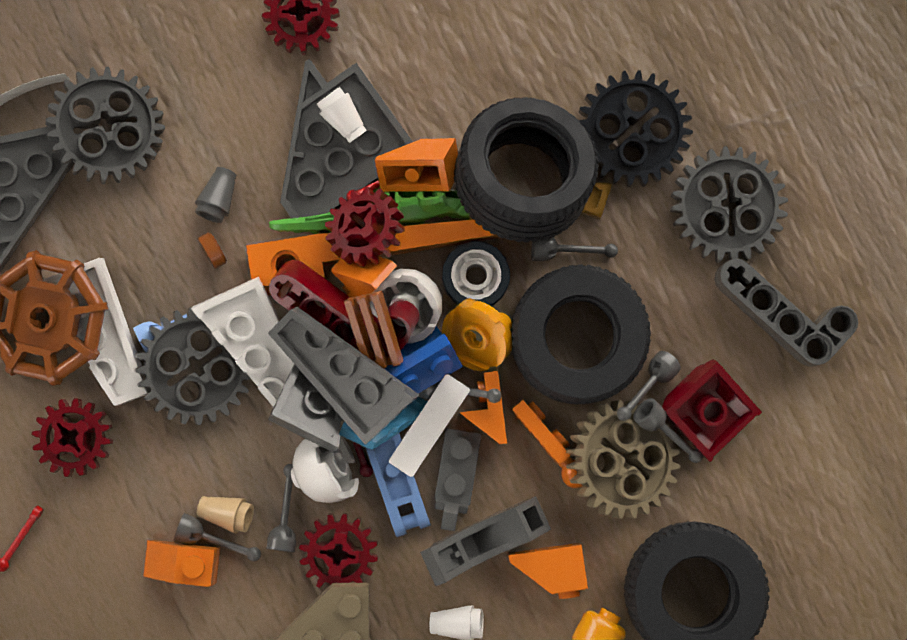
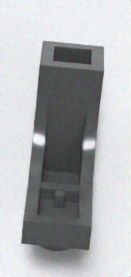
M535 496L471 524L435 542L431 547L420 553L435 586H438L498 554L536 539L551 530V527Z

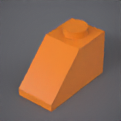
M456 138L420 139L377 156L375 158V165L381 190L383 192L450 191L454 184V170L458 156Z
M147 540L143 576L175 584L211 587L217 583L220 547Z
M579 542L508 553V560L512 565L549 593H558L559 599L579 597L580 590L588 589L582 545Z

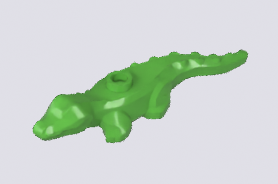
M450 189V191L384 192L388 197L391 196L397 202V208L404 214V218L398 221L401 225H419L437 216L440 218L448 216L472 220L469 216L470 214L461 205V199L458 198L457 191ZM329 212L314 216L273 220L269 222V228L279 232H311L312 234H318L320 231H328L332 233L325 227V222L333 221L334 216Z

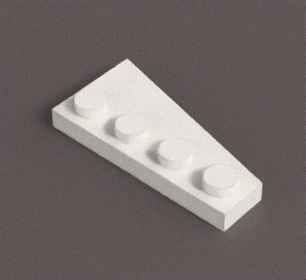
M97 258L84 263V271L103 302L108 303L109 310H105L98 345L100 354L96 360L91 359L88 363L90 364V370L113 405L119 406L145 396L150 389L149 386H137L140 381L146 379L145 374L134 371V369L141 367L142 364L140 359L135 357L137 350L104 258ZM59 273L44 279V281L58 283L63 274ZM73 281L69 291L78 298L79 307L88 305ZM89 313L81 315L77 337L82 341L85 339Z
M257 277L193 306L191 310L212 331V335L227 349L236 360L235 362L244 373L248 374L258 386L259 391L274 407L294 363L268 334L280 320L260 278Z

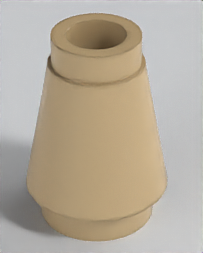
M202 496L197 507V517L204 518V520L234 534H237L239 531L247 532L254 514L253 504L247 503L245 498Z

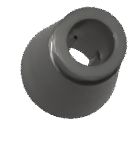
M223 167L216 168L215 173H213L195 201L197 205L195 213L216 223H222L224 216H229L236 173Z

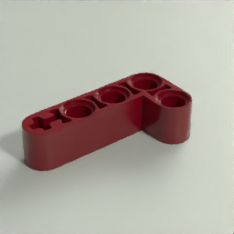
M299 260L286 261L269 284V292L272 298L289 311L299 307L359 351L353 330L344 324H351L344 301L350 297ZM399 300L391 304L388 311L400 350H402L419 322V312L412 303ZM315 301L323 303L326 308L318 306ZM373 315L379 329V337L385 350V356H390L379 320ZM393 319L402 321L405 327L397 325Z

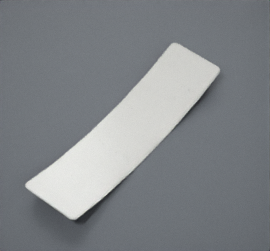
M57 74L22 84L1 94L0 106L28 91L52 83L70 80V78L65 74Z
M446 374L389 459V463L408 476L413 477L470 392V389Z

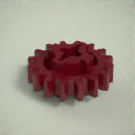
M264 0L263 3L270 12L262 13V19L264 22L271 23L265 30L268 36L277 34L273 40L277 47L286 42V50L290 54L295 49V46L300 48L302 55H306L308 46H312L318 52L320 51L319 41L323 40L327 43L332 41L328 31H338V24L332 19L340 17V11L337 8H330L337 3V0H319L322 6H320V3L313 4L310 0H290L283 6L281 5L285 0ZM299 10H305L304 20L297 21L296 16H298ZM280 25L293 29L295 36L286 33ZM316 25H321L315 33L310 35V32Z
M369 187L364 188L362 195L355 189L351 190V199L348 201L340 197L338 199L341 205L340 209L331 208L329 211L334 216V220L325 222V227L332 232L325 237L332 245V252L339 258L341 257L347 264L351 265L355 262L360 267H365L367 259L374 265L379 264L378 256L382 253L389 258L391 256L388 249L389 246H399L401 243L395 237L396 233L405 231V228L398 222L404 218V214L397 208V202L391 196L388 197L381 189L374 193Z
M74 398L71 406L66 399H61L58 402V410L53 406H47L45 409L49 416L47 418H36V421L42 425L41 430L32 431V436L40 438V443L32 448L36 451H43L44 455L39 459L40 464L52 462L50 472L57 473L63 468L64 477H72L75 468L79 476L87 475V465L92 469H98L100 465L97 458L109 457V454L103 448L104 445L113 444L114 440L105 437V432L110 431L113 427L112 425L102 424L101 421L107 415L105 412L93 413L95 409L93 402H88L82 408L81 399ZM78 413L86 418L73 423L70 418L66 417V414ZM52 428H53V429L55 430V432H54V440H53V442L51 443V442H50V434H51V430H52ZM68 431H78L79 434L75 437L78 444L67 443V440L70 438ZM95 431L96 439L94 447L90 445L91 435ZM70 452L76 458H79L80 461L68 462L60 457Z
M344 512L339 521H336L333 513H329L326 524L320 519L314 521L315 528L317 529L316 532L308 529L305 531L304 535L310 542L299 545L300 550L307 552V556L301 558L299 562L301 565H310V569L305 575L307 578L314 575L319 578L316 587L320 588L325 582L330 583V585L332 583H351L352 581L364 583L361 574L364 573L370 576L373 574L374 570L368 565V562L378 561V555L370 553V549L378 546V541L368 540L367 537L372 532V528L368 527L361 530L359 528L362 520L360 517L351 523L348 522V513ZM336 529L334 537L328 542L317 541L326 531ZM350 532L357 536L363 549L353 544L349 538ZM337 544H342L343 551L348 552V555H344L341 561L335 560V554L330 552ZM316 558L324 560L329 567L328 573L319 566ZM349 564H361L351 574L342 576L344 568Z

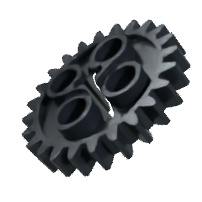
M641 70L636 72L632 80L629 79L627 72L623 71L620 82H617L612 75L608 76V88L600 83L596 84L595 91L598 97L592 94L586 95L585 100L591 107H580L578 113L587 119L579 121L587 129L591 140L595 144L596 156L599 161L598 165L600 164L603 167L599 177L603 178L608 172L613 173V184H616L622 176L626 178L627 187H631L635 178H638L641 186L644 187L647 185L649 175L655 182H659L661 180V169L669 175L674 171L670 161L677 164L683 161V157L677 150L687 151L690 147L682 138L690 137L693 134V130L683 127V125L691 121L692 116L681 115V111L687 106V102H675V98L680 92L678 89L670 93L665 91L668 86V80L663 81L658 86L655 84L654 73L645 81L642 80ZM634 96L639 97L644 102L645 109L639 112L632 111L627 105V99ZM653 108L659 110L655 116L643 124L638 133H632L615 150L609 148L611 143L625 134L629 124L632 126L637 124ZM604 119L613 120L618 127V132L612 135L605 134L600 128V121ZM654 123L664 125L668 136L664 139L654 137L650 126ZM627 146L636 147L641 153V159L637 162L628 161L623 155V148Z

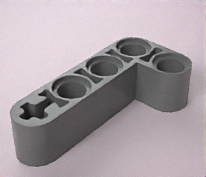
M741 259L729 260L715 272L714 280L718 289L798 362L805 366H816L828 362L855 333L858 327L857 314L853 309L842 305L825 310L812 322L753 267ZM737 270L740 273L737 276L739 282L730 284L728 282L729 272ZM753 283L754 286L746 290L742 296L740 291L745 289L744 286ZM755 292H762L768 299V306L764 311L757 309L753 305L752 297ZM833 314H839L845 321V327L841 333L831 327L830 322ZM782 316H788L794 321V331L790 335L783 333L780 329L779 322ZM810 340H815L821 346V354L817 359L811 358L807 353L806 348Z

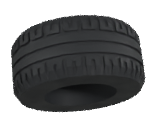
M583 264L569 265L568 267L564 266L545 274L527 289L513 314L512 328L510 329L512 333V355L519 371L525 380L542 395L563 403L576 405L590 404L603 401L618 394L637 377L649 353L651 342L650 322H648L649 316L646 313V307L641 302L642 299L637 295L635 289L633 290L631 285L626 283L622 277L619 278L617 274L609 272L607 269L603 270L601 267L583 266ZM583 301L594 304L608 316L612 324L613 344L611 350L602 362L592 368L572 369L566 367L552 356L547 347L545 332L549 318L555 310L570 302Z
M687 521L675 523L674 525L671 524L659 529L657 533L654 532L644 540V544L641 543L639 549L633 554L634 557L633 559L631 558L630 565L627 568L624 598L632 624L644 640L755 639L754 637L759 634V629L763 627V621L767 617L766 610L769 609L768 601L770 596L768 592L770 590L767 584L768 577L765 576L766 571L762 567L761 560H758V555L743 539L731 531L713 524ZM689 558H704L712 561L724 572L729 584L728 600L722 613L714 621L701 627H689L675 621L666 611L662 600V586L668 572L677 563Z

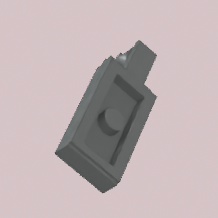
M446 428L434 499L436 500L435 509L443 510L442 530L455 531L458 513L467 514L468 505L470 506L482 434Z

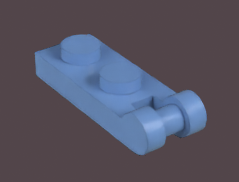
M400 433L373 450L366 448L396 537L406 535V530L420 526V529L431 526L415 477L408 476L389 463V459L402 441ZM411 502L414 512L401 517L398 506Z

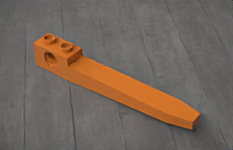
M475 220L403 226L405 228L404 232L396 233L395 235L401 242L400 245H390L388 249L392 256L460 245L469 241L498 239L500 237L483 229V226L475 223ZM329 233L246 245L251 280L259 277L268 296H271L269 284L278 272L279 263L284 258L291 257L303 262L327 280L325 266L335 265L341 257L339 258L332 252V245L325 238ZM383 253L379 255V257H386Z

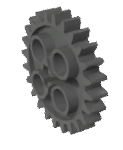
M92 67L88 79L80 72H77L76 85L68 80L64 81L63 86L67 92L66 94L55 90L54 98L60 104H48V111L56 115L46 118L45 123L46 126L56 128L47 133V140L58 141L52 147V153L64 152L65 155L61 159V165L64 166L73 162L75 164L73 175H77L82 169L86 170V180L90 182L94 174H99L102 184L106 183L108 175H113L115 181L120 183L122 172L124 171L131 179L134 178L135 165L145 171L148 165L144 157L152 160L156 158L157 153L150 146L161 147L163 142L161 138L154 135L163 133L165 130L164 125L155 123V121L163 117V111L152 110L157 105L158 98L147 99L146 96L150 87L147 85L138 89L136 87L137 76H134L129 82L125 81V74L122 69L117 77H111L109 67L105 68L103 76H98L96 70ZM121 98L127 102L129 108L126 111L117 112L110 107L109 102L112 99ZM78 105H87L94 114L87 119H82L75 115L73 109ZM132 117L137 119L135 123L123 122ZM101 119H106L107 124L112 125L110 132H105V129L99 126ZM75 128H90L79 134H76L73 131ZM123 132L132 133L136 137L137 143L133 146H124L119 142L117 136ZM87 139H94L101 144L102 149L97 153H88L81 144Z
M724 146L721 149L720 157H718L715 151L710 149L707 152V162L699 155L694 158V164L697 169L689 165L684 167L683 171L688 179L683 177L676 179L675 183L682 188V191L678 190L671 193L670 197L680 202L672 206L670 212L680 213L681 217L673 223V226L684 225L686 230L680 235V239L691 236L693 241L689 249L693 250L701 245L703 247L702 258L707 257L713 251L715 252V261L717 263L722 261L725 254H728L729 260L737 259L738 253L742 255L745 261L749 260L752 254L751 248L756 253L761 254L765 251L761 241L770 245L776 241L770 231L781 232L783 230V227L776 222V219H783L788 216L787 212L779 209V206L788 202V198L778 196L777 192L782 190L785 184H774L773 179L779 172L777 170L770 173L765 171L769 163L767 159L759 165L755 163L756 152H752L747 158H743V149L739 147L734 155L730 156L728 147ZM724 174H728L730 177L729 194L727 193ZM739 178H747L751 181L753 185L752 194L740 192L737 186ZM710 180L714 182L718 188L717 196L709 197L705 195L701 188L702 181ZM727 196H729L730 203H736V208L730 212L734 236H729L728 234L729 209L721 205L727 199ZM742 213L753 215L756 220L754 230H747L741 225L740 216ZM712 215L719 219L721 224L719 232L713 233L706 229L704 224L706 216Z
M192 307L188 308L186 318H183L181 313L176 310L173 312L174 322L171 323L163 316L160 318L162 330L153 326L148 329L154 338L153 340L141 339L140 343L147 348V352L137 353L135 357L145 362L144 366L138 367L134 371L145 374L146 379L140 381L137 386H149L150 391L146 394L144 400L148 401L154 398L158 400L154 408L155 412L167 407L166 419L171 420L177 413H180V422L186 425L190 415H192L195 424L201 425L203 415L206 414L211 422H216L215 411L219 410L222 414L228 416L230 413L226 404L230 402L233 405L239 406L241 403L235 395L237 392H249L242 385V381L251 378L246 372H243L232 355L212 335V331L201 319L196 317V314L191 310ZM196 331L204 332L209 339L208 347L202 352L195 350L190 343L191 336ZM221 347L222 352L199 367L201 372L199 376L197 373H189L174 385H167V381L190 366L188 361L190 357L193 360H199L215 348ZM166 351L174 352L179 359L177 368L172 372L163 370L160 365V357ZM217 361L224 362L229 369L227 378L221 382L216 381L211 375V367ZM187 381L194 382L199 389L198 397L192 402L185 401L180 394L182 385Z

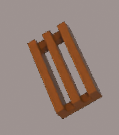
M378 291L345 300L344 304L359 351L382 368H386L388 365H400L404 360L383 292ZM369 302L374 304L390 356H385L379 337V329L374 321Z

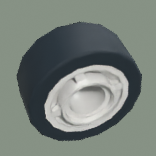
M469 241L460 244L449 253L443 265L442 282L446 294L457 305L463 300L471 298L494 306L503 298L509 286L510 268L506 257L497 247L483 241ZM472 267H480L485 271L486 280L480 285H473L467 281L466 272Z

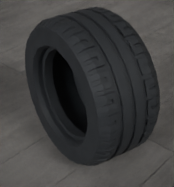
M528 97L499 101L489 106V108L482 110V113H479L471 121L464 134L454 170L457 196L461 199L460 202L464 206V210L470 214L469 216L472 220L476 221L475 223L482 225L483 229L490 231L491 234L498 235L500 238H506V240L511 241L515 240L516 242L523 241L524 243L553 238L555 235H559L562 231L567 230L569 226H572L582 213L598 176L599 161L596 156L597 150L587 129L582 126V123L575 116L562 107L545 100ZM525 144L537 147L549 155L559 168L562 186L546 196L528 197L513 193L501 185L492 173L488 157L492 152L505 145Z

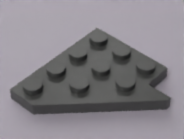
M310 59L305 61L280 201L291 218L329 213L331 208H339L341 206L338 200L340 197L347 200L346 195L350 190L355 189L358 191L379 180L375 165V158L377 156L413 142L357 63L327 83ZM339 87L345 94L349 93L363 122V126L367 130L351 143L319 114L321 110L317 105L319 101Z
M47 126L0 136V272L74 164L71 162L62 166L61 159L65 155L64 152L52 153V147L58 141L47 140V133L56 128Z

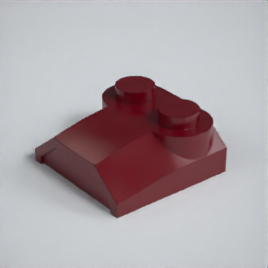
M714 359L697 366L665 397L662 405L666 412V418L681 431L709 462L750 421L762 413L719 362Z

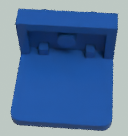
M436 326L434 331L424 340L411 344L406 343L401 350L404 361L397 366L388 365L385 370L419 394L442 380L446 374L450 375L463 366L446 335H442Z

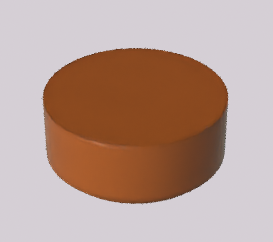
M207 232L197 238L214 269L226 264V257L212 233Z

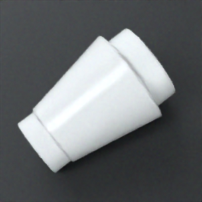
M340 87L317 103L321 110L319 114L346 138L349 143L367 131L349 93L345 94Z
M470 605L431 612L429 621L430 633L460 640L482 638L484 630L483 610L474 609V606Z

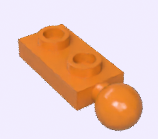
M521 400L511 411L555 463L561 467L563 482L568 487L581 488L582 484L570 482L577 475V471L568 469L566 466L575 462V459H572L571 455L566 453V448L570 446L568 441L557 429L552 432L548 430L542 422L546 418L545 414L533 401L527 405L524 400Z

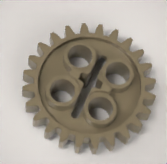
M622 400L612 401L611 407L609 404H599V413L588 411L586 414L590 423H577L582 434L570 436L572 441L577 443L576 449H568L566 452L569 455L575 456V462L566 466L568 469L577 471V475L570 482L582 484L577 495L579 497L590 496L587 506L593 508L599 506V514L609 515L611 513L612 518L622 519L624 514L626 518H636L637 511L639 514H650L649 505L660 507L661 502L658 495H671L665 485L667 483H677V479L670 473L671 470L679 469L681 466L672 462V457L680 454V450L671 449L670 444L674 441L661 429L647 431L634 421L633 416L638 407L637 405L631 411L629 420L621 421L618 419L617 410L620 407L626 406L631 400L625 401L624 404ZM665 422V424L669 427L670 423ZM620 425L624 429V438L621 442L617 437V430ZM602 438L605 444L610 448H606L604 445L601 444ZM646 448L650 451V460L647 464L643 458ZM600 454L604 458V467L601 471L597 467V458ZM626 462L627 464H630L631 466H624V463ZM639 470L643 471L646 474V480L645 477L639 472ZM628 476L631 482V487L629 491L626 493L624 491L623 483L625 478Z

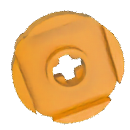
M467 298L444 318L442 335H446L461 364L467 368L476 371H487L490 367L500 365L512 350L511 319L507 314L498 312L495 308L484 302ZM471 330L477 331L483 339L481 341L476 340V334Z

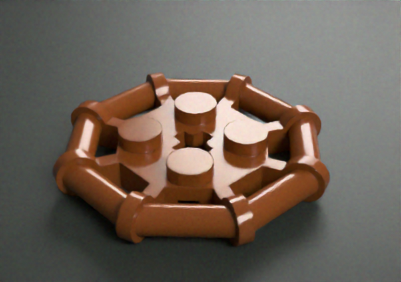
M35 250L28 252L26 258L0 275V357L5 364V371L9 375L19 374L47 381L50 385L55 386L60 385L65 377L91 359L96 360L100 354L98 345L105 310H109L108 303L103 302L84 271V264L79 260L68 261L42 255ZM43 269L63 275L58 283L44 281L41 271ZM28 274L30 282L26 284L27 286L22 290L15 291L11 285ZM73 281L88 305L79 307L78 298L69 291ZM6 297L9 299L6 318L4 322H1ZM45 309L50 320L49 323H46L45 328H42L41 321L37 320L36 317L37 313H43ZM89 313L85 339L82 341L77 337L81 315ZM7 329L8 333L13 334L17 342H14L17 346L15 352L3 334V330ZM69 346L77 350L72 356L58 364L57 353L67 349ZM28 353L43 356L44 366L26 362L25 357Z

